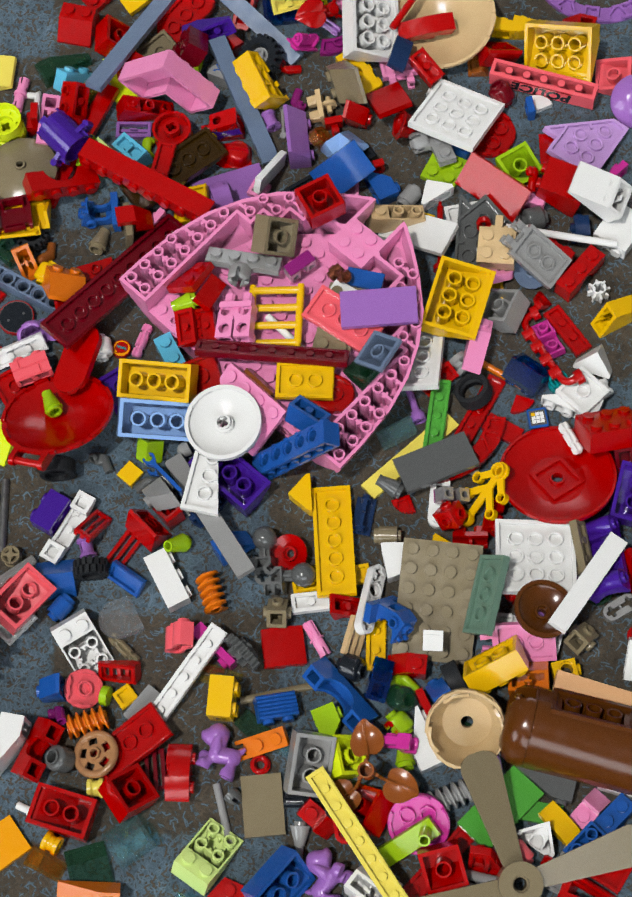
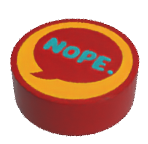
M118 340L113 344V354L116 358L126 359L130 356L132 349L129 342Z

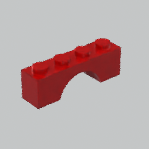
M77 166L74 176L69 180H55L44 171L25 173L22 182L28 201L93 194L97 192L101 183L96 171L90 168L86 169L83 166Z

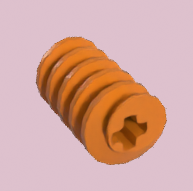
M218 570L202 573L195 580L196 585H199L197 589L200 592V599L203 600L202 605L205 607L204 612L207 615L218 614L229 608L223 607L227 600L220 599L225 593L218 592L223 588L222 585H216L221 579L219 577L214 578L218 574Z
M101 705L98 706V712H95L93 707L90 709V714L83 710L81 717L75 712L74 719L67 714L66 726L71 740L73 739V734L76 738H80L81 732L83 735H86L89 730L91 732L96 730V727L103 731L105 725L110 729L107 712L103 710Z

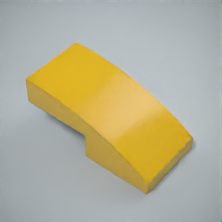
M554 801L550 802L538 813V817L544 823L550 821L553 835L565 846L581 832L573 820Z

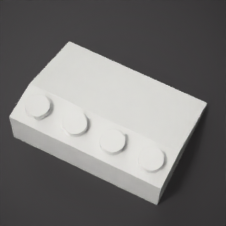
M342 0L344 59L357 62H388L394 41L398 35L397 28L392 30L389 27L399 13L398 0Z

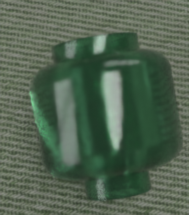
M393 684L386 693V702L391 709L407 712L415 704L416 695L411 687Z

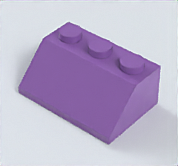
M285 104L283 109L290 169L312 167L311 161L314 160V150H310L309 145H313L312 134H308V130L311 129L310 118L306 119L305 111Z

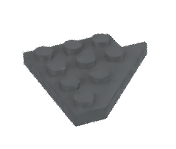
M462 194L459 196L457 219L459 228L456 232L454 256L456 260L477 266L476 258L479 230L476 226L477 219L487 216L491 220V225H495L496 215H504L487 195H484L473 205ZM504 215L503 226H506V223L512 224L509 221V219Z

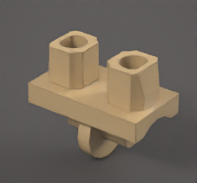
M315 89V95L306 97L309 109L317 107L318 110L309 112L312 123L322 122L324 125V118H327L326 111L328 114H332L333 110L337 107V103L330 96H326L324 101L320 89Z

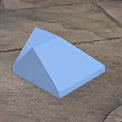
M347 130L338 133L326 141L320 148V151L327 157H330L352 139L355 140L362 151L369 148V145Z

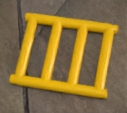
M299 283L298 286L257 287L254 284L250 285L249 293H252L255 297V305L258 308V312L296 311L295 321L255 322V330L295 329L294 339H257L255 343L301 346L303 326L301 314L304 309V283ZM297 294L296 303L256 304V295Z

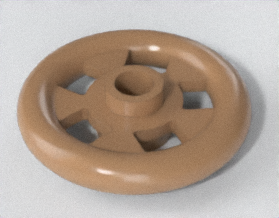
M102 730L90 731L83 735L74 749L75 767L80 774L87 778L95 779L107 775L116 765L119 756V748L115 738L110 733ZM97 738V744L90 746V740ZM106 742L110 746V749L107 751L102 746ZM82 750H87L86 758H81ZM97 750V755L93 757L94 751ZM106 757L107 759H109V761L103 767L100 763L103 762ZM88 763L95 764L93 770L86 768Z

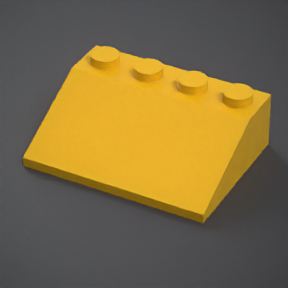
M531 20L526 22L524 28V65L591 82L600 42V24Z
M442 255L423 313L421 331L440 337L475 341L496 271Z

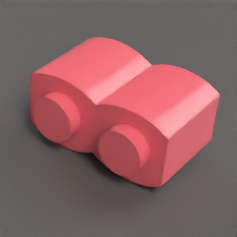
M179 618L178 621L166 627L165 653L181 654L187 649L193 648L194 622H191L188 618Z

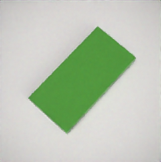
M513 765L504 775V781L516 825L544 796V792ZM474 805L457 822V825L478 845L493 848L494 846Z

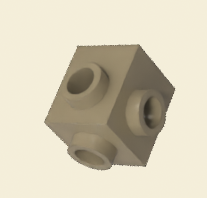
M280 597L268 599L267 606L263 608V618H266L267 628H287L288 619L292 618V607H288V599Z
M583 622L580 625H573L568 631L569 635L563 642L578 656L585 650L589 652L597 644L595 640L599 634L595 632L591 625Z

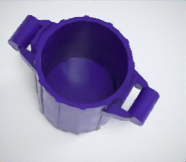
M56 108L57 111L48 118L44 115L40 119L41 127L39 132L37 131L36 133L56 152L50 164L60 167L62 163L70 165V162L78 158V153L88 138L93 137L89 131L93 128L94 124L91 121L83 120L82 124L78 126L63 110Z

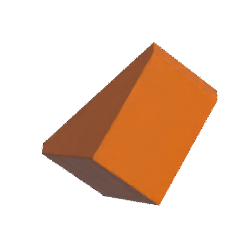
M28 243L10 250L21 275L31 281L35 280L34 274L38 266Z

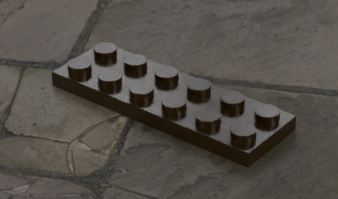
M205 127L177 146L168 178L185 185L226 157L228 151L211 131ZM122 184L119 185V189L135 206L148 210L157 203L153 200L145 199L143 195L137 192H131Z

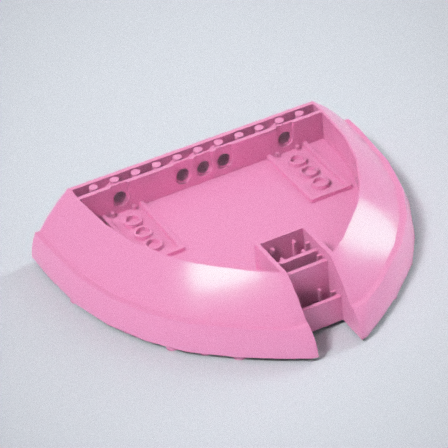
M294 191L261 193L258 196L238 200L211 210L175 230L173 233L168 234L162 242L123 274L119 281L146 317L164 334L170 332L177 345L175 315L170 302L185 293H169L166 287L196 263L205 262L209 246L256 253L251 252L256 214L299 220L294 257L269 255L282 257L279 276L253 273L249 284L242 288L239 287L241 281H238L236 287L228 282V268L214 266L215 268L211 273L227 284L213 304L216 323L220 309L219 303L224 301L226 294H236L238 297L237 301H242V295L249 293L250 285L252 284L257 287L298 286L299 283H304V312L322 284L329 288L330 282H333L326 273L336 263L344 270H348V267L385 274L382 288L416 286L419 324L386 326L382 333L403 341L384 371L380 373L356 364L354 360L359 352L354 349L351 350L347 368L335 367V374L346 378L352 384L355 400L342 413L331 414L330 417L331 422L339 424L340 446L312 461L338 473L357 454L390 413L410 376L419 347L424 307L420 273L406 223L403 221L383 240L364 225L374 209L376 199L368 196L340 193L345 201L346 214L313 230L295 201ZM308 250L316 259V267L309 272H306L303 268L300 270L301 277L292 283L284 274L283 266ZM204 281V282L201 284V286L197 289L196 294L198 293V291L200 290V288L203 286V284L205 283V281ZM297 294L256 295V304L296 303ZM296 311L258 312L256 322H267L265 317L270 313L277 321H295ZM303 318L301 343L305 347H312L318 327ZM276 329L254 330L256 340L285 339ZM287 329L294 336L295 329ZM181 347L193 359L199 357L195 356V347ZM217 358L222 374L230 363H234L243 372L246 368L254 370L275 389L277 362ZM276 399L286 409H288L289 403L293 401ZM285 417L276 428L285 438L300 431L286 422Z

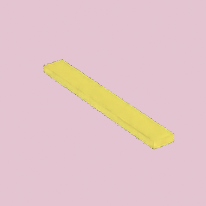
M321 766L306 776V780L382 897H408L324 767Z

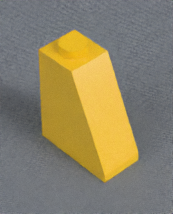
M632 295L607 302L590 324L599 338L632 322Z

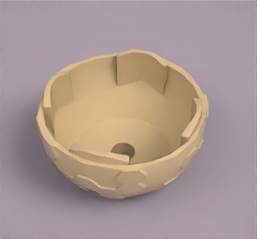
M467 688L453 689L440 696L429 710L425 721V733L437 759L448 767L461 769L463 760L470 754L484 750L498 756L501 751L499 738L503 730L505 715L498 702L487 693ZM464 716H470L473 719V723L470 726L462 724L461 719Z

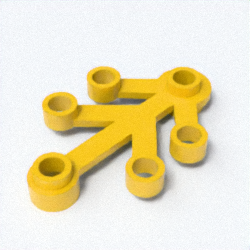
M497 462L492 465L491 470L477 471L473 474L472 480L477 484H483L485 479H491L487 484L469 488L470 500L475 495L479 496L468 511L466 510L469 516L464 521V527H470L474 524V516L485 500V518L494 521L498 517V512L494 509L493 489L496 484L498 493L495 498L496 502L502 505L508 503L509 496L505 493V479L508 477L510 469L506 463Z

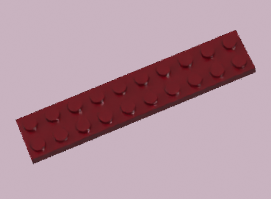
M171 214L166 215L154 226V229L146 232L40 323V327L68 350L130 296L124 290L119 278L144 255L162 242L168 234L173 233L184 225Z

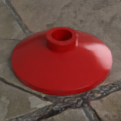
M285 534L277 538L276 544L271 548V556L276 558V566H283L287 570H292L296 564L306 563L307 547L299 536ZM291 550L294 551L293 557H290Z

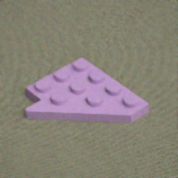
M613 118L545 126L542 132L554 139L546 151L550 156L576 166L582 161L601 169L629 128Z

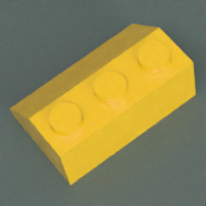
M517 634L464 662L463 679L469 689L489 694L493 688L497 686L502 687L510 679L521 677L527 673L529 661Z

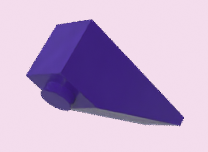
M230 16L200 19L182 26V32L191 25L206 33L208 40L223 35L229 36L237 32Z

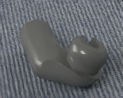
M98 452L89 455V462L102 466L106 475L114 472L107 455Z

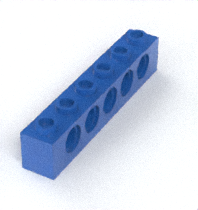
M321 419L318 423L307 426L306 429L296 432L288 438H284L283 441L272 444L267 449L260 450L256 456H252V467L270 481L340 446L339 424L331 422L329 419Z

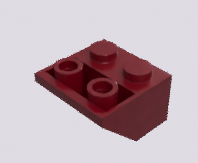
M190 25L187 30L182 32L179 43L173 46L172 51L176 52L182 60L188 62L192 68L198 67L208 53V35Z

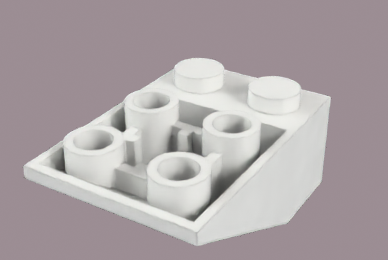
M580 161L568 193L608 223L622 218L632 193V186L619 176Z
M84 608L49 628L74 671L89 669L98 673V661L114 660Z
M1 712L0 776L18 756L31 731L32 723L23 715Z

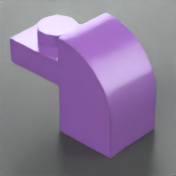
M218 181L209 185L216 209L233 203V198L226 181Z

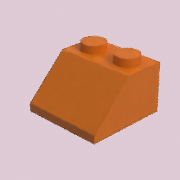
M58 264L46 265L41 286L48 299L66 301L86 284V277L80 269L75 267L67 269Z

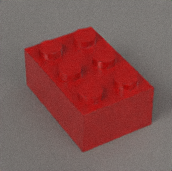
M621 406L615 409H603L597 412H585L575 415L574 434L589 454L631 448L632 410L629 406Z

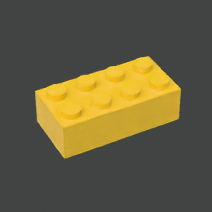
M119 358L116 397L191 403L197 396L199 365Z

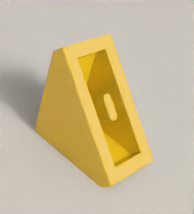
M307 473L289 491L288 496L305 513L313 516L310 473Z

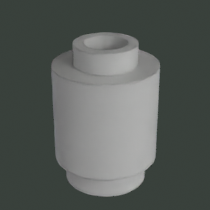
M408 184L397 197L396 204L415 205L422 197L421 189L415 184Z

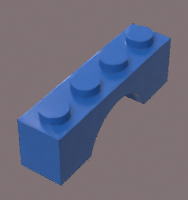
M326 656L312 663L302 675L315 691L326 692L340 703L344 712L342 722L352 733L362 719L365 718L372 724L379 716L346 678L338 672L337 668Z

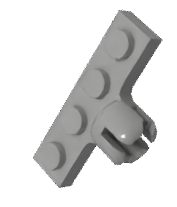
M419 131L409 135V144L411 149H415L412 150L414 154L431 150L439 167L457 162V157L451 144Z
M209 246L205 262H212L216 267L228 268V282L236 287L238 281H241L239 287L242 288L249 284L253 273L279 276L282 257Z

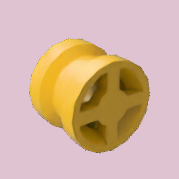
M48 831L43 837L39 848L43 851H49L52 856H56L65 839L62 836H55L52 831Z

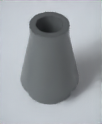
M381 474L375 483L392 499L393 497L398 499L404 489L403 484H401L402 481Z

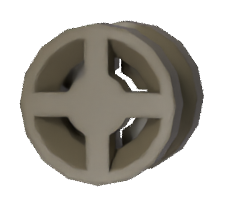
M6 546L1 551V559L9 568L14 567L23 560L21 552L15 546Z

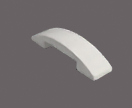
M81 490L78 491L70 504L71 509L53 538L48 539L39 554L40 557L55 565L64 557L78 536L73 534L74 529L90 515L96 498Z

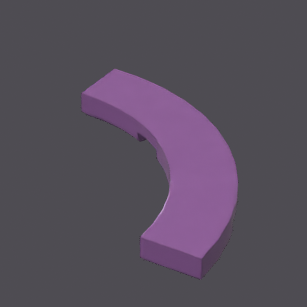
M545 0L550 6L565 16L571 17L579 13L597 17L598 24L618 23L632 18V0L612 5L608 8L587 4L582 5L575 2V0Z

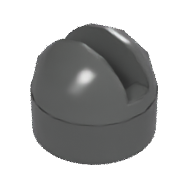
M235 787L224 797L228 804L234 806L239 804L237 800L241 801L242 799L240 791Z

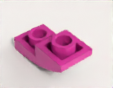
M548 320L531 326L553 359L566 353L564 346L556 336V331Z

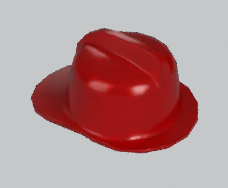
M405 110L398 112L393 122L392 135L396 140L399 138H409L411 133L417 131L408 127V121L412 115Z
M236 140L231 143L222 144L228 151V155L217 162L216 165L222 168L236 169L252 165V148L245 142Z

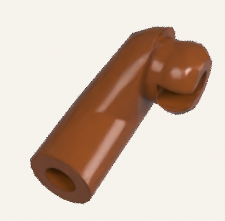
M49 242L47 244V251L36 257V263L40 265L41 262L54 261L57 244Z

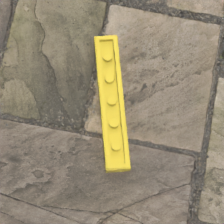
M448 413L444 439L450 436L459 426ZM425 430L392 459L423 448ZM392 459L361 484V487L372 499L378 498L384 492L379 486L375 485L380 474L395 480L400 479Z

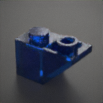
M375 656L363 693L365 698L385 703L391 684L394 661Z

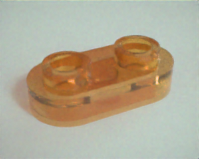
M322 126L316 127L309 132V140L314 146L321 147L332 138L330 133Z

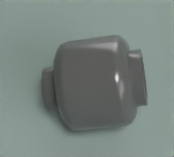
M535 206L524 209L520 220L526 225L533 224L536 228L544 229L546 223H548V214L542 207Z
M62 745L52 746L45 756L48 769L58 773L69 772L73 768L76 759L74 751Z

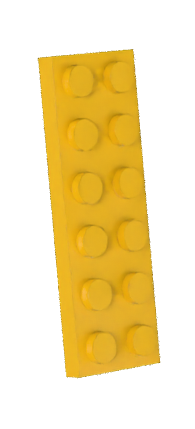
M350 485L311 488L317 598H329L331 593L357 596Z

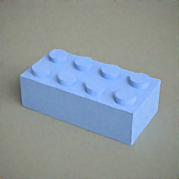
M119 397L116 435L119 437L189 441L185 433L184 421L190 403Z

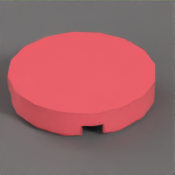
M78 669L70 673L66 678L63 686L64 696L73 707L78 709L91 708L98 703L99 692L103 687V682L96 672L89 669Z

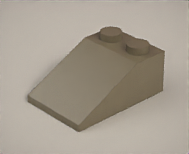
M347 60L325 66L327 71L325 72L327 82L331 84L330 94L333 100L335 99L338 103H346V100L358 104L368 103L356 66Z

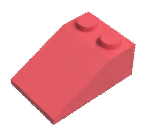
M29 562L0 589V624L13 636L57 590Z

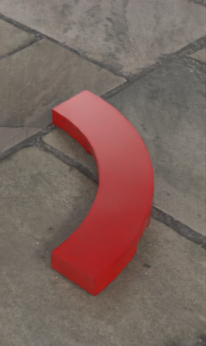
M487 416L484 430L477 443L472 446L480 466L489 459L498 447L505 430L506 417ZM478 466V467H476V468H473V469H471V470H468V471H466V472H463V473H461V474H458V475H456V476H453V477H451V478H448V479H446V480H443V481H441V482H438V483H444V482L453 481V480H456V479H458V478H461V477H463V476H465V475H467V474L473 472L474 470H476V469L479 468L480 466Z

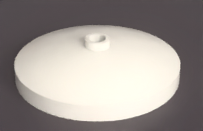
M216 385L199 393L190 403L185 415V433L192 447L202 456L215 461H229L243 456L255 445L262 430V414L255 399L244 389L234 385Z

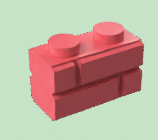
M35 350L29 356L24 358L17 357L13 362L9 363L19 388L54 375L45 350Z

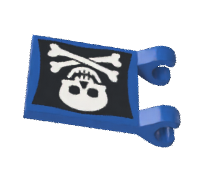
M150 452L151 461L142 459L146 466L155 469L154 472L147 469L148 474L152 477H161L168 488L182 501L183 490L157 464L154 454Z

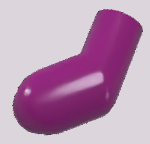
M295 88L290 104L292 107L305 111L307 105L300 100L303 91Z
M62 706L48 709V718L50 720L56 719V723L59 725L66 724V714Z

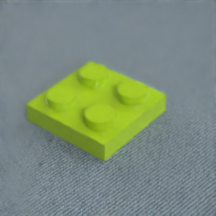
M432 153L420 175V179L450 183L455 189L457 185L455 181L467 160L456 156L457 162L439 167Z

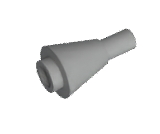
M294 821V825H290L295 850L303 859L304 846L310 826H306L305 821Z

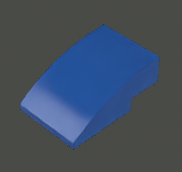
M352 139L310 171L309 174L315 180L328 173L339 193H345L376 168L355 140Z

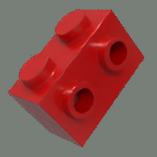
M63 81L59 109L63 110L70 118L86 120L90 88L86 87L85 83Z

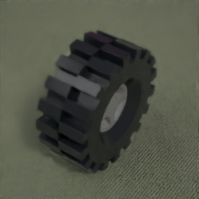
M259 33L257 37L255 35L250 36L251 40H245L247 44L240 47L243 51L239 52L238 55L241 56L247 50L258 52L270 69L268 74L274 79L276 77L275 73L280 74L281 70L279 68L285 65L282 60H286V56L283 55L285 53L280 43L268 34L263 36Z

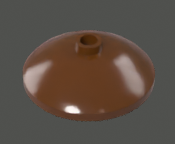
M535 580L525 584L517 593L514 601V613L518 623L525 631L539 638H554L562 635L563 633L547 622L568 592L559 584L549 580ZM538 612H542L544 616H540Z

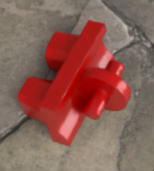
M462 526L452 532V542L481 545L483 549H488V531H481L482 526H475L474 531H466V527Z

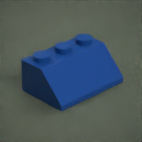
M281 845L240 891L245 897H301L316 878L309 871L296 850Z

